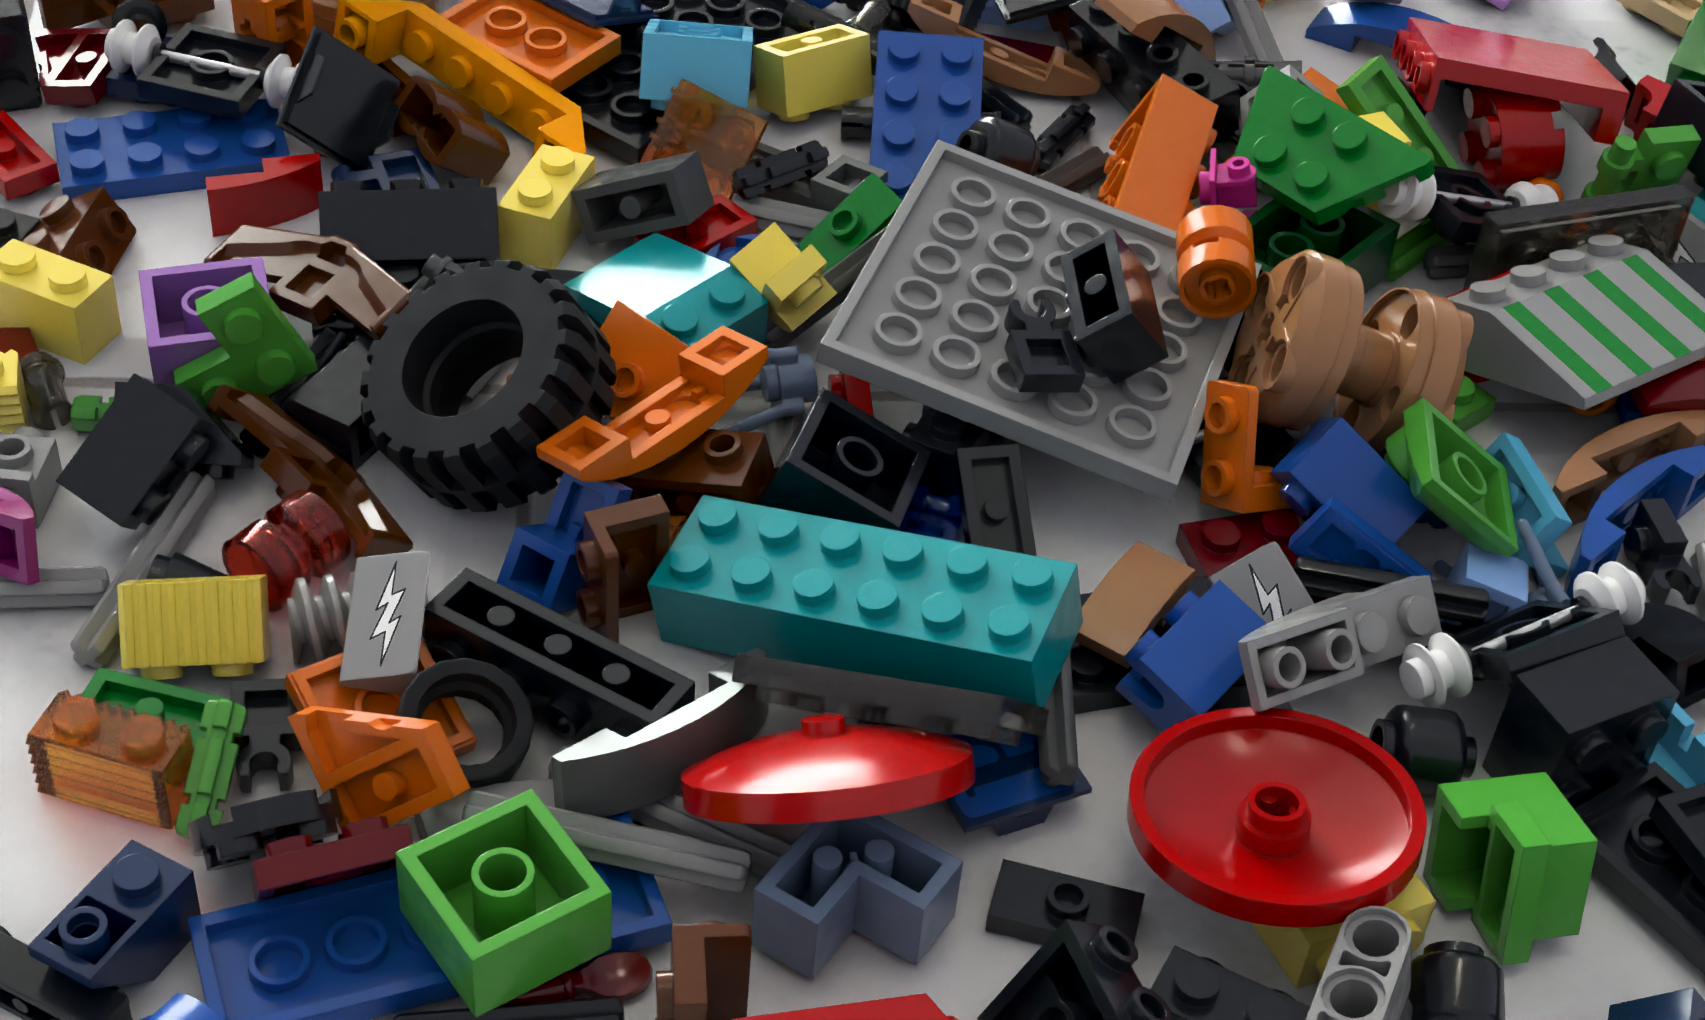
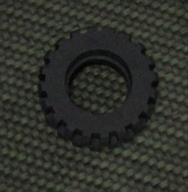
M495 260L493 267L488 261L465 264V270L460 273L448 270L434 277L435 284L425 291L421 288L416 289L406 298L409 304L399 314L392 312L383 324V330L385 331L380 341H373L367 354V362L371 365L370 370L362 371L360 394L365 399L361 400V413L363 423L369 429V437L377 449L427 496L436 498L443 506L455 510L467 509L468 507L472 512H490L497 510L498 503H501L506 509L528 503V495L536 491L540 495H544L559 485L556 479L564 471L538 458L536 446L584 415L603 425L601 422L603 415L610 416L615 392L610 386L615 385L616 366L614 359L610 356L611 346L605 335L559 280L553 279L547 271L535 265H522L520 261ZM520 357L512 376L495 396L481 406L457 415L463 399L478 379L495 366L507 360Z

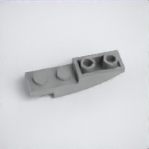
M1430 575L1410 576L1365 592L1343 593L1275 619L1244 636L1237 643L1252 711H1263L1365 674L1364 668L1402 655L1405 647L1409 644L1418 643L1424 647L1428 646L1430 637L1442 632Z

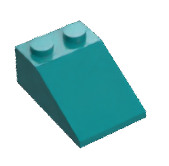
M657 232L563 284L581 308L601 325L616 301L619 300L628 304L688 346L693 342H698L721 326L730 328L765 345L769 301L731 264Z

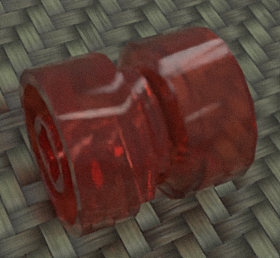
M299 489L266 511L263 520L258 519L251 522L225 541L221 552L223 564L229 576L267 574L269 611L276 612L287 605V598L291 597L295 578L304 577L309 586L311 576L322 578L323 575H327L348 559L351 552V541L347 529L336 511L324 499L313 492Z

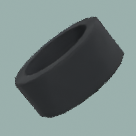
M469 658L440 661L419 672L403 692L395 716L422 719V714L430 703L440 698L458 696L479 702L491 710L501 723L504 731L502 747L495 757L486 763L474 765L460 764L471 787L470 789L509 782L527 754L534 727L529 699L515 679L493 664Z

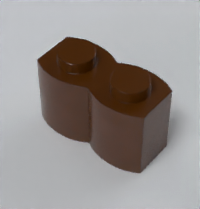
M413 75L395 101V104L401 107L396 121L404 132L416 137L421 154L431 164L466 178L483 179V185H489L510 156L509 146L504 135L495 127L486 124L478 104L464 95L423 77Z

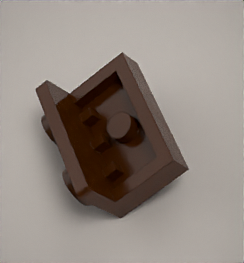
M102 186L71 199L68 195H62L49 202L39 214L42 220L35 231L22 242L111 275L135 236L136 228L129 220L125 211L116 204Z
M661 494L583 512L584 541L575 544L577 565L584 580V589L576 591L578 614L583 626L589 629L594 628L597 633L619 643L620 618L653 610L647 584L669 550L670 511Z
M704 921L690 925H672L670 970L656 971L657 1018L655 1020H732L747 1017L752 946L751 926L747 923L725 924L718 921Z

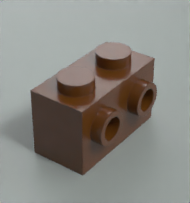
M708 429L696 440L666 460L648 469L621 478L625 486L633 489L629 501L661 494L670 511L669 525L684 526L702 495L757 504L774 470V464L765 433Z

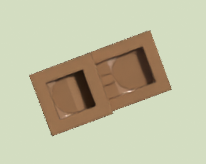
M1138 541L1118 560L1082 606L1083 623L1075 642L1128 669L1130 665L1123 659L1124 656L1150 629L1153 630L1156 624L1161 627L1165 625L1166 621L1163 618L1183 597L1196 576V569Z

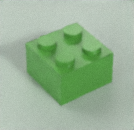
M529 789L395 852L400 911L475 1018L610 950L612 947V891L533 789Z

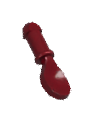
M634 951L614 952L598 957L587 967L579 971L570 973L569 970L502 1005L575 999V996L579 994L591 997L615 995L620 997L622 1002H626L645 991L652 981L653 969L644 955Z

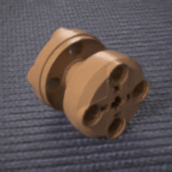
M1311 249L1301 251L1287 258L1270 272H1262L1257 277V293L1253 302L1244 310V319L1235 344L1232 367L1226 380L1258 388L1257 422L1279 429L1302 430L1312 424L1323 413L1335 395L1336 406L1333 411V417H1342L1384 459L1387 453L1386 438L1404 426L1403 411L1422 397L1451 422L1453 421L1455 400L1462 383L1467 348L1470 345L1474 330V320L1470 313L1457 309L1450 300L1421 289L1412 290L1407 287H1396L1383 294L1363 318L1364 286L1357 270L1346 266L1339 259Z

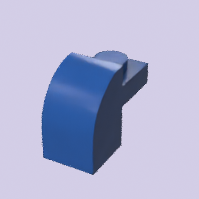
M563 472L545 523L516 527L496 583L557 613L577 609L576 591L584 589V580L577 565L575 544L584 541L583 512L628 502L633 489L615 480L599 482L580 481Z

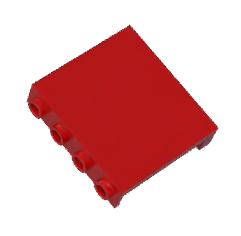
M1409 17L1406 30H1398L1393 44L1392 59L1398 60V69L1425 111H1433L1440 81L1444 79L1558 100L1594 142L1613 145L1619 134L1630 92L1587 49Z

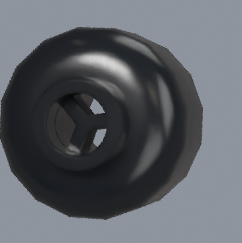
M984 116L976 120L967 130L961 133L956 143V146L1034 177L1040 165V151L1031 131L1025 126L997 117Z
M1400 704L1393 707L1387 713L1385 719L1378 718L1371 728L1369 739L1385 749L1405 768L1414 780L1421 796L1436 798L1438 784L1460 782L1462 777H1471L1475 770L1477 762L1476 740L1474 737L1467 736L1465 725L1456 712Z
M1439 941L1427 945L1424 948L1423 955H1419L1411 961V986L1407 998L1413 1006L1412 1020H1505L1503 970L1493 959L1484 956V950L1480 946L1464 941Z

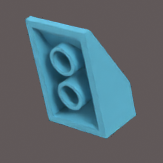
M650 19L643 32L639 99L651 100L650 108L666 111L683 110V102L705 104L704 112L715 115H736L737 107L748 108L753 27Z

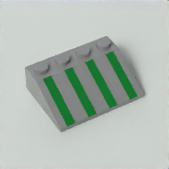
M1616 235L1592 236L1588 239L1587 244L1574 249L1554 251L1550 253L1549 258L1533 265L1515 266L1510 269V274L1494 280L1474 282L1470 285L1469 290L1446 298L1457 309L1470 313L1474 320L1473 336L1467 348L1464 371L1582 410L1600 404L1705 357V298L1649 250L1624 244V239Z

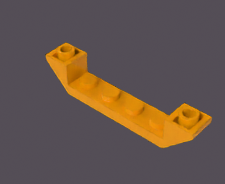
M338 0L333 37L377 65L389 58L391 59L400 54L461 95L472 99L479 107L535 143L532 157L542 144L566 147L571 151L586 154L580 106L425 4L403 0Z

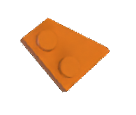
M313 705L287 717L322 792L325 793L329 788L337 789L344 818L343 821L338 823L340 829L344 825L379 816H387L390 826L450 800L471 788L439 721Z

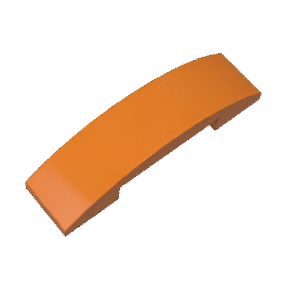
M721 326L678 354L681 376L606 425H602L585 415L537 445V457L580 481L588 482L614 480L648 469L666 460L696 440L734 405L769 357L768 346L730 328Z

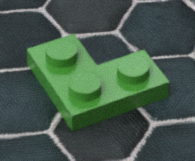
M249 272L195 300L197 316L221 346L174 369L173 374L175 385H182L195 390L208 404L217 389L223 384L268 396L318 371L313 352L253 273Z

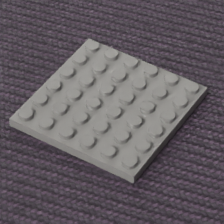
M938 139L822 338L815 361L1170 503L1204 417L1207 383L1209 380H1218L1244 311L1228 318L1211 319L1200 317L1186 309L1180 301L1178 293L1176 231ZM1114 228L1150 274L1169 357L1114 385L1097 365L1090 368L1079 354L1086 374L1079 393L1019 392L1005 351L1009 333L1004 327V319L1011 299L1018 300L1022 311L1032 317H1036L1041 300H1049L1056 310L1052 329L1070 330L1074 340L1075 331L1071 311L1066 301L1065 294L1067 290L1060 256ZM1255 262L1257 279L1262 265Z

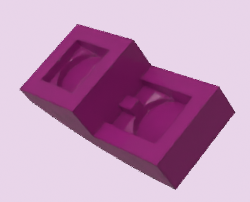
M0 486V576L25 585L40 582L33 510L22 497Z

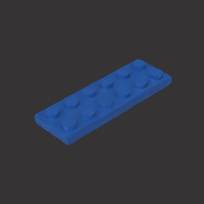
M629 811L604 817L633 824ZM588 860L612 891V947L610 950L583 964L593 962L598 957L614 952H632L671 942L673 922L654 875ZM396 867L187 918L205 1003L226 1020H371L460 996L400 911Z

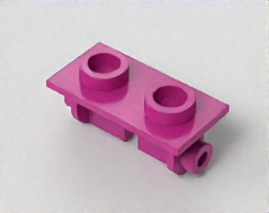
M1211 148L1210 170L1199 172L1200 204L1223 205L1235 209L1257 207L1256 169L1250 164L1249 159L1237 156L1229 159L1227 163L1217 164L1216 148ZM1241 210L1240 212L1248 218L1258 210Z

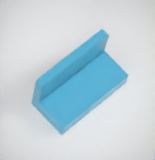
M1503 432L1486 451L1506 467L1519 549L1518 552L1511 556L1523 560L1528 566L1535 568L1516 527L1519 519H1526L1538 539L1555 576L1561 578L1569 570V567L1554 542L1573 522L1522 441L1515 436Z

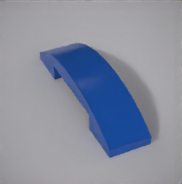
M1348 2L1323 7L1306 29L1305 37L1348 52L1354 49L1361 38L1393 48L1398 30H1406L1409 17L1447 24L1451 23L1403 6L1377 2ZM1445 80L1444 83L1461 90L1477 87V85Z
M1705 445L1678 449L1647 460L1619 477L1604 491L1588 515L1569 565V570L1567 571L1564 591L1570 600L1573 599L1574 580L1580 573L1590 571L1598 575V571L1603 564L1616 561L1627 533L1625 530L1631 525L1641 499L1664 498L1676 520H1679L1705 498Z

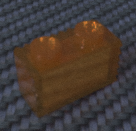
M69 690L57 693L27 735L25 744L30 745L28 754L32 755L30 763L34 764L32 773L37 774L35 782L39 783L37 792L168 830L173 829L175 826L180 804H188L189 797L183 795L194 750L188 723L177 726L174 719L163 722L161 715L154 717L150 716L148 712L137 715L134 708L124 711L121 704L110 707L108 701L97 704L95 697L86 698L82 696V693L71 696Z

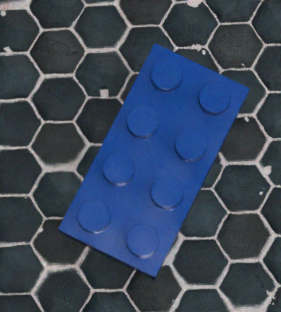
M879 30L869 165L888 171V181L885 184L902 200L936 141L939 139L956 146L961 133L981 118L984 38Z
M258 98L241 120L219 118L214 114L181 108L156 112L132 111L126 115L96 119L79 117L68 122L53 123L52 128L63 195H68L71 199L103 186L113 200L206 189L205 177L263 172L262 158L290 156L284 130L275 126L279 116L278 108H272L268 104L267 99Z

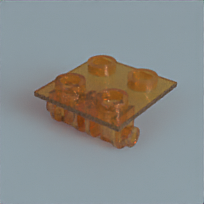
M682 78L677 88L672 86L670 91L673 95L664 111L663 118L658 116L656 122L659 123L656 133L650 131L648 136L652 138V141L648 144L641 161H636L635 164L698 151L712 197L721 193L731 200L734 195L731 186L734 183L732 173L735 169L750 163L769 122Z

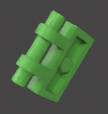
M1693 124L1645 128L1637 143L1628 135H1618L1613 145L1603 150L1596 166L1598 174L1594 181L1589 182L1585 186L1579 199L1580 205L1595 210L1600 217L1609 212L1613 220L1627 219L1645 191L1651 187L1667 197L1679 183L1702 140Z

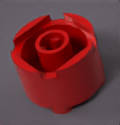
M1482 86L1466 88L1464 90L1463 106L1467 116V131L1460 132L1458 137V149L1463 163L1473 162L1475 166L1474 172L1481 173L1498 190L1508 189L1517 182H1528L1537 177L1546 179L1558 178L1562 171L1565 156L1564 128L1554 130L1551 113L1561 111L1558 100Z

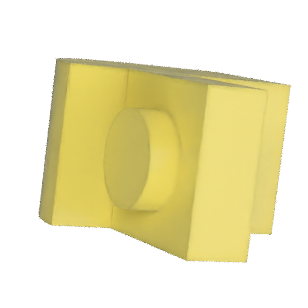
M775 222L729 260V264L769 301V319L789 333L797 329L837 294L822 276L827 264L822 255L812 244L801 252Z

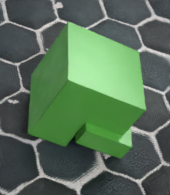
M1546 772L1438 784L1423 877L1446 912L1473 908L1471 921L1501 966L1529 962L1533 940L1579 935L1598 840Z

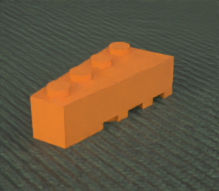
M1162 74L1110 139L1109 149L1114 151V155L1110 154L1105 162L1103 172L1108 177L1099 189L1097 200L1177 231L1180 221L1194 210L1195 204L1189 201V198L1199 186V172L1206 171V167L1200 163L1216 139L1217 131L1212 128L1219 106L1169 76Z

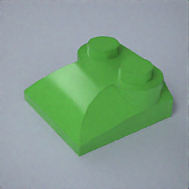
M1422 397L1403 411L1404 426L1386 438L1387 453L1384 456V460L1410 486L1411 494L1465 540L1484 551L1510 557L1518 552L1519 549L1506 467Z

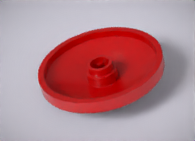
M1252 707L1221 709L1190 717L1164 730L1144 748L1136 760L1131 773L1127 802V821L1133 842L1145 862L1165 883L1190 900L1215 912L1251 923L1277 927L1300 928L1343 923L1349 914L1359 908L1385 906L1395 899L1414 877L1419 866L1427 826L1425 805L1419 789L1405 768L1385 749L1366 736L1334 721L1308 713L1280 708H1269L1263 711H1252Z
M821 714L802 718L801 729L779 732L729 747L690 765L680 775L683 807L688 813L703 819L742 824L815 823L894 813L953 797L970 788L976 779L973 748L963 740L907 727L877 724H845V716L842 714Z

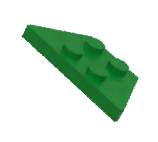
M1270 65L1263 71L1233 156L1246 157L1249 159L1250 164L1255 167L1257 189L1318 226L1343 216L1349 209L1355 206H1366L1385 198L1384 188L1414 175L1419 182L1429 179L1435 173L1432 158Z

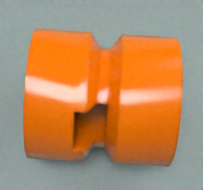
M1223 205L1203 206L1190 212L1180 221L1176 231L1177 280L1180 301L1192 313L1211 319L1228 318L1243 312L1253 302L1257 293L1252 224L1245 214L1233 207Z

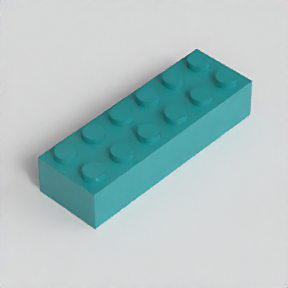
M702 495L647 584L661 640L664 642L736 657L758 647L767 651V663L1036 720H1039L1083 623L1078 566L1076 563L708 495Z

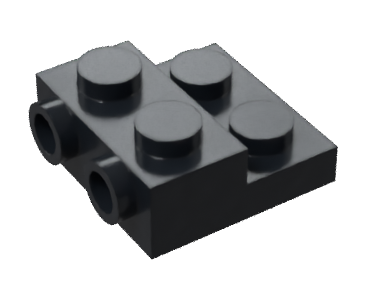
M1066 919L977 1019L1172 1020V1013L1166 1002L1157 993L1143 987L1132 968V965L1138 959V951L1135 944L1124 932L1110 925Z

